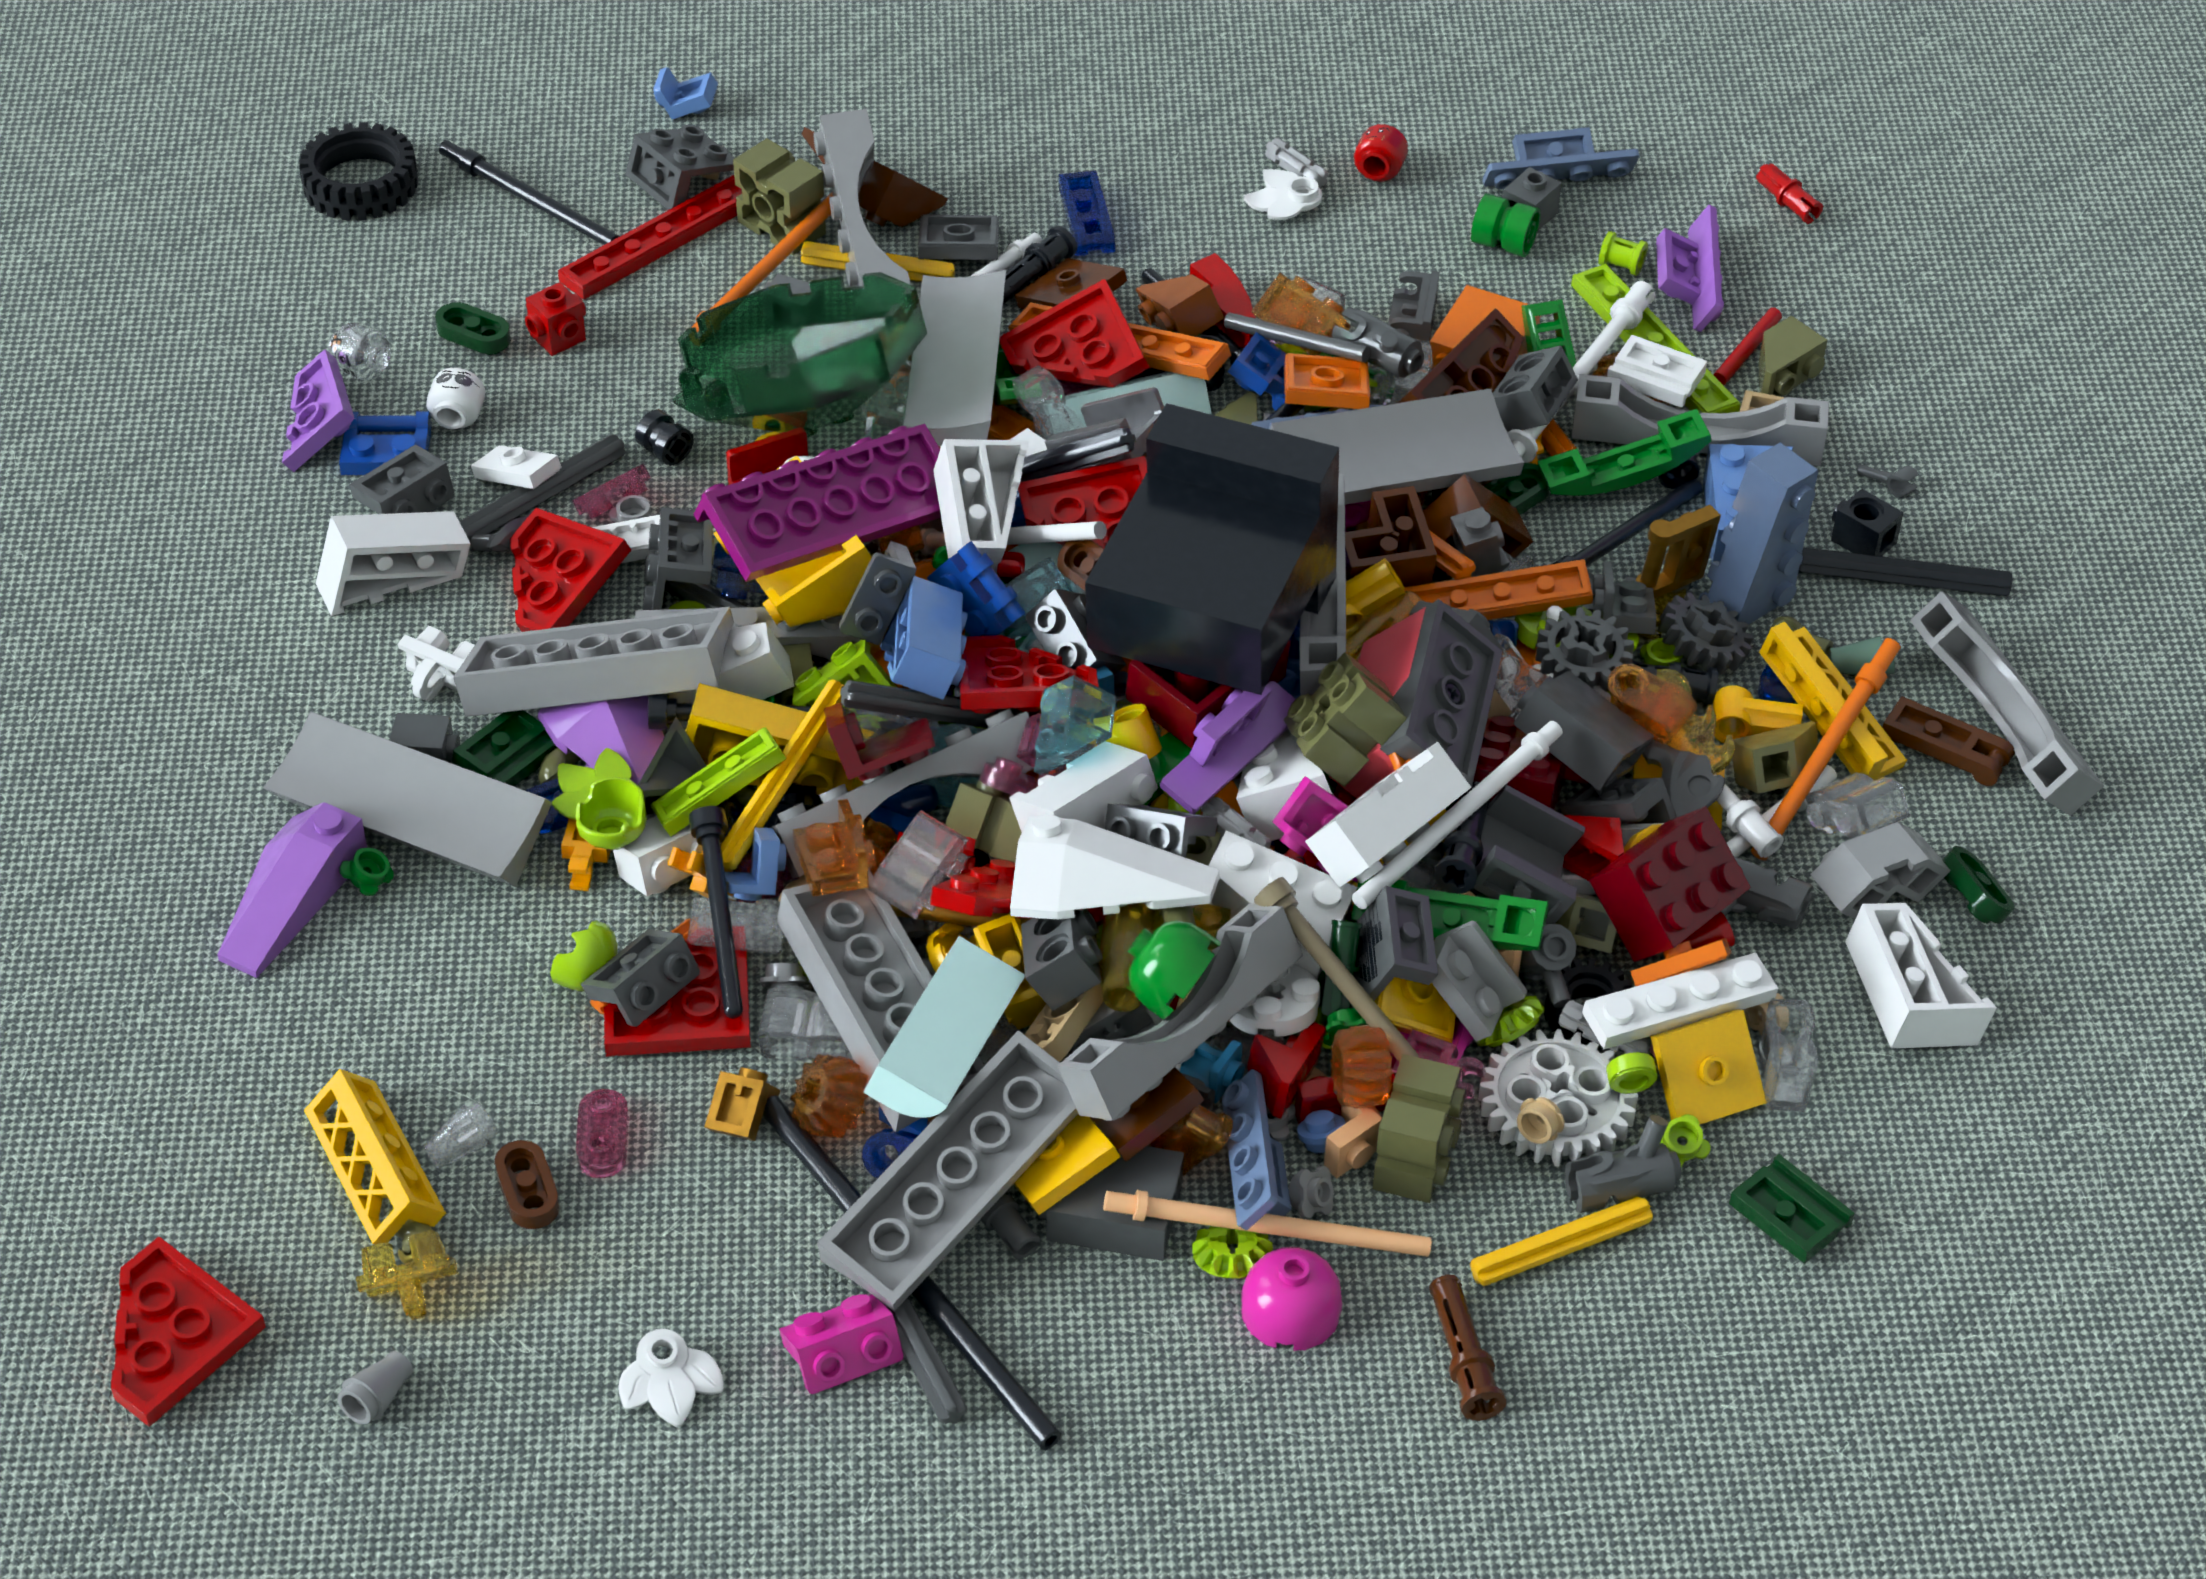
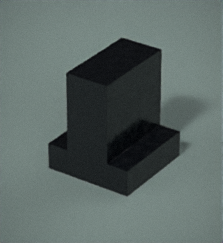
M1166 403L1146 438L1147 473L1085 582L1088 648L1261 695L1304 610L1318 614L1336 579L1339 447Z

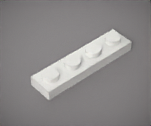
M1755 952L1585 1001L1582 1014L1602 1048L1608 1049L1735 1009L1743 1010L1774 1001L1779 988Z

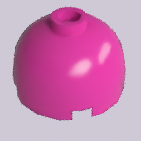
M1282 1247L1268 1252L1250 1268L1241 1291L1242 1320L1249 1332L1267 1346L1277 1348V1343L1294 1345L1293 1351L1307 1350L1326 1341L1336 1331L1339 1316L1342 1311L1340 1280L1331 1265L1313 1251L1300 1247Z

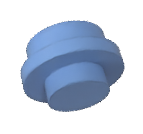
M1318 1110L1306 1116L1305 1120L1298 1125L1297 1133L1299 1140L1305 1143L1308 1151L1325 1153L1326 1137L1346 1123L1345 1119L1338 1114H1334L1329 1110Z

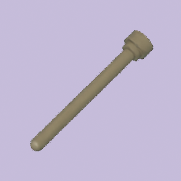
M1280 877L1263 888L1255 897L1254 903L1259 906H1282L1284 908L1295 937L1399 1063L1402 1054L1419 1058L1418 1053L1296 908L1298 905V901L1294 898L1296 891L1284 877Z

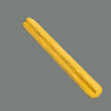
M834 679L828 681L782 752L787 759L770 769L721 843L724 868L728 870H735L753 843L754 827H764L828 729L824 708L841 702L840 690L842 686H845L844 684Z

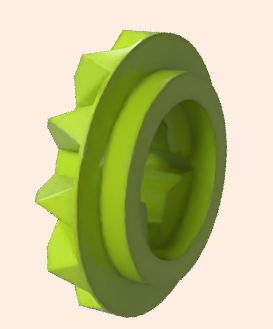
M1526 996L1524 999L1503 1008L1492 1035L1477 1041L1476 1044L1478 1046L1488 1045L1489 1047H1497L1504 1042L1508 1043L1522 1036L1539 1022V1016L1544 1012L1543 1005L1536 996Z
M1210 1226L1209 1229L1197 1230L1196 1240L1192 1243L1193 1259L1202 1270L1217 1277L1230 1279L1247 1277L1250 1268L1265 1254L1273 1251V1242L1269 1241L1268 1234ZM1227 1244H1237L1238 1248H1235V1253H1230V1248H1228Z

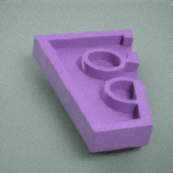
M326 349L295 375L290 409L296 413L295 422L287 427L286 438L292 444L291 450L285 451L282 463L293 472L301 467L333 437H339L344 434L355 419L337 359Z

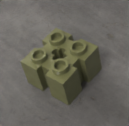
M768 138L733 159L735 185L742 189V194L736 197L737 220L740 224L758 235L764 232L769 233L770 241L774 245H777L821 203L820 199L824 197L823 171L801 158L795 161L794 156L788 149L781 147ZM824 221L791 255L793 256L801 251L804 242H814L826 234V222Z
M1346 652L1337 661H1331L1323 668L1318 678L1321 686L1313 695L1307 693L1295 699L1289 707L1287 716L1283 719L1291 734L1297 738L1296 743L1303 755L1343 787L1369 761L1367 754L1375 745L1379 743L1382 746L1407 719L1399 705L1392 700L1393 696L1385 683Z
M979 778L977 784L960 783L941 835L952 840L958 837H971L976 840L975 849L987 852L996 859L1016 863L1018 840L1022 832L1009 797L1017 792H1021L1022 787L1009 781L1002 782L1000 779H996L993 782Z
M1402 1054L1393 1082L1392 1094L1388 1098L1378 1130L1376 1150L1378 1157L1374 1169L1373 1190L1430 1203L1435 1185H1445L1451 1157L1447 1156L1450 1148L1455 1149L1457 1146L1462 1120L1455 1119L1454 1117L1460 1118L1466 1089L1458 1088L1460 1067Z

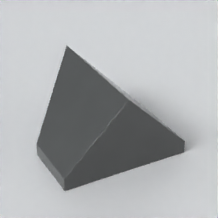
M675 717L638 783V786L643 789L647 820L657 816L651 807L654 801L707 766L677 717Z

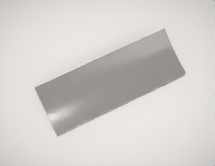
M1006 270L970 277L950 278L923 275L903 426L911 428L925 423L937 445L942 446L944 439L987 440L992 415Z
M1491 389L1271 423L1270 430L1339 447V473H1344L1345 505L1370 501L1372 492L1415 486L1416 492L1450 487L1464 474L1476 482L1517 476L1521 474L1525 463L1505 429Z
M729 606L480 637L453 679L466 717L697 690L699 683L719 687L724 649L734 620Z
M311 711L289 753L263 787L279 798L307 809L323 802L362 818L365 831L513 887L517 886L552 802L541 796Z
M869 869L782 890L777 923L868 1084L881 1059L931 981L932 976ZM979 1056L975 1059L953 1098L984 1067ZM878 1102L895 1133L920 1119L896 1112Z
M1018 1030L952 1099L946 1109L934 1118L817 1242L820 1261L857 1283L895 1312L1079 1114L1057 1067L1060 1062Z

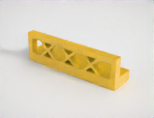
M1786 622L1771 627L1759 653L1795 701L1803 705L1805 714L1811 721L1816 723L1817 730L1824 736L1853 689L1805 626L1792 631ZM1865 705L1835 751L1836 755L1861 787L1903 768L1907 762V759Z
M339 1069L304 1109V1112L372 1244L385 1247L408 1219L435 1227L446 1212L377 1083ZM337 1099L338 1107L335 1123H329L324 1113ZM353 1131L356 1136L352 1156H346L344 1149L347 1134ZM365 1165H371L373 1168L369 1190H363L361 1186ZM389 1198L394 1209L381 1223L379 1215L382 1199Z

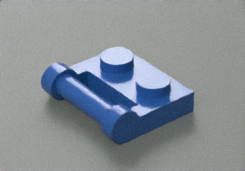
M353 411L355 419L351 422L343 436L339 460L341 475H366L415 444L429 451L432 429L430 412L417 411L416 415L360 416L359 411ZM361 432H415V434L367 435L361 434Z

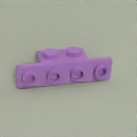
M1710 204L1689 227L1688 239L1666 228L1656 238L1658 289L1662 290L1669 297L1679 298L1692 305L1693 329L1702 332L1710 321H1716L1724 307L1721 288V250L1719 249L1717 208Z
M1270 681L1265 686L1261 695L1235 689L1225 700L1221 707L1222 711L1217 716L1209 713L1200 721L1193 732L1197 739L1189 755L1162 779L1160 788L1189 813L1195 814L1288 729L1283 719L1287 716L1289 707L1295 698L1275 681Z

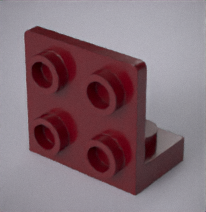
M841 702L824 708L827 728L848 780L856 777L860 781L875 778L885 772L884 766L902 760L904 764L918 761L929 754L928 749L936 746L927 718H922L864 741V735L854 712L846 715Z

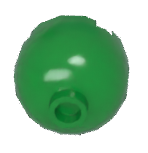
M1184 921L1165 922L1153 933L1144 928L1127 951L1134 956L1128 971L1129 985L1136 998L1162 1020L1166 1019L1174 1011L1169 1005L1175 996L1178 995L1182 999L1186 997L1213 959L1215 954L1211 951L1219 947L1221 942L1198 926Z

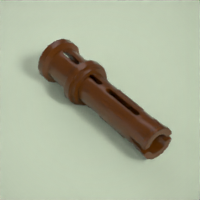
M1455 1275L1440 1276L1431 1282L1429 1291L1433 1296L1442 1329L1452 1355L1449 1374L1452 1381L1458 1384L1462 1395L1460 1409L1463 1416L1469 1420H1487L1503 1411L1506 1407L1507 1399L1503 1390L1496 1386L1493 1376L1495 1363L1492 1356L1481 1348L1474 1322L1464 1297L1461 1280Z

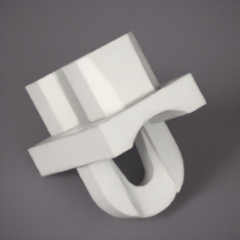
M429 625L416 639L404 635L399 641L398 647L406 652L407 670L414 673L411 681L414 696L430 701L439 693L443 686L457 691L453 677L475 645L464 641L459 644L453 654L445 652L450 646L447 636L441 630Z

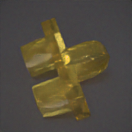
M434 1230L409 1236L408 1240L413 1261L396 1266L393 1248L390 1243H380L362 1248V1270L364 1275L356 1277L359 1292H366L368 1297H374L399 1290L406 1316H409L411 1320L423 1318L426 1315V1304L421 1284L458 1274L456 1260L446 1254L439 1234Z

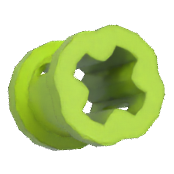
M1610 231L1603 240L1598 263L1600 265H1608L1609 263L1629 269L1631 275L1637 276L1641 272L1647 256L1648 242L1643 240L1639 243L1619 238L1617 233Z

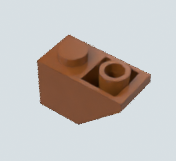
M1194 275L1149 283L1135 289L1141 300L1138 309L1148 325L1154 324L1161 330L1195 337L1224 319L1210 285Z

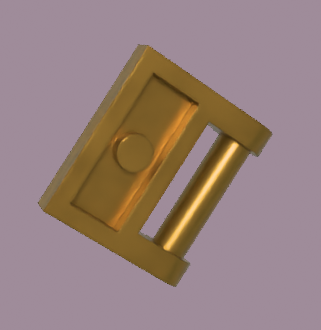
M1708 505L1694 512H1687L1670 522L1661 519L1653 521L1648 532L1650 545L1642 574L1637 576L1635 581L1645 584L1646 587L1653 588L1655 599L1703 578L1721 514L1711 505ZM1667 546H1669L1668 553L1665 556ZM1665 556V564L1663 567V571L1660 573Z

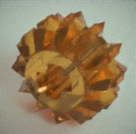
M1369 1025L1352 1026L1349 1029H1342L1336 1032L1334 1042L1331 1045V1078H1333L1334 1083L1333 1091L1337 1095V1100L1341 1106L1358 1109L1373 1108L1376 1105L1386 1104L1392 1089L1391 1075L1393 1071L1391 1067L1392 1056H1390L1389 1051L1390 1042L1387 1040L1382 1028L1370 1027Z
M817 1054L813 1063H804L801 1078L794 1079L797 1088L796 1092L790 1096V1100L796 1103L792 1110V1117L799 1120L800 1128L807 1130L810 1134L819 1137L843 1138L847 1130H856L859 1114L866 1113L863 1104L864 1100L869 1096L863 1092L868 1081V1075L861 1072L860 1065L854 1063L849 1058L840 1055L836 1057L829 1054Z

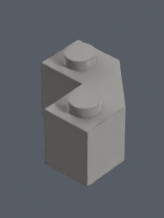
M1896 822L1842 842L1837 848L1829 851L1823 857L1821 864L1810 875L1841 913L1856 919L1862 904L1885 903L1895 892L1919 902L1951 870L1920 833Z

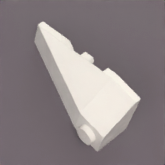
M1050 814L1038 817L1029 816L1018 840L1010 913L1011 916L1059 920L1075 918L1074 910L1102 907L1103 914L1107 915L1120 913V907L1143 902L1148 908L1153 910L1211 904L1220 879L1219 869L1077 819L1059 818Z

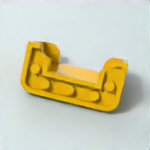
M795 456L794 458L789 460H798L799 462H802L798 456ZM717 531L714 532V536L719 541L727 555H729V552L726 549ZM857 535L843 543V550L755 579L769 598L762 604L776 625L785 621L790 628L844 614L872 558Z

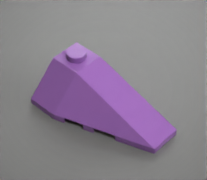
M648 696L546 707L539 710L537 717L542 722L555 746L565 754L574 752L586 762L585 767L594 769L599 755L606 748L617 752L629 765L631 780L637 785L665 737L662 730L649 729Z
M325 802L293 816L265 846L217 954L218 960L258 978L347 880L339 872L341 863L343 861H351L358 849L367 848L362 818Z

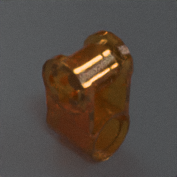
M1623 664L1611 671L1608 677V689L1612 695L1610 702L1654 735L1653 740L1659 743H1671L1697 709L1696 701L1686 690L1660 679L1640 666Z
M1199 1104L1148 1146L1184 1152V1176L1190 1169L1210 1155L1218 1153L1224 1147L1232 1132L1233 1119L1226 1113L1220 1112L1216 1114Z

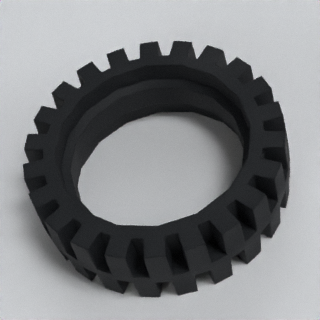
M359 122V127L353 128L352 123L343 124L344 130L341 131L335 126L328 129V136L321 132L315 136L316 142L310 140L306 144V150L302 149L299 167L305 197H307V201L311 206H315L316 211L320 213L326 211L327 216L331 218H336L339 213L342 220L348 221L351 220L352 215H357L358 221L367 220L366 214H372L374 219L383 217L382 210H386L389 214L397 211L396 204L402 207L407 204L408 197L412 198L415 194V188L418 187L417 162L412 143L407 141V137L403 133L397 134V130L392 127L384 130L383 124L375 123L372 128H369L368 122ZM356 159H375L394 166L384 176L364 183H340L324 177L327 171L335 166Z

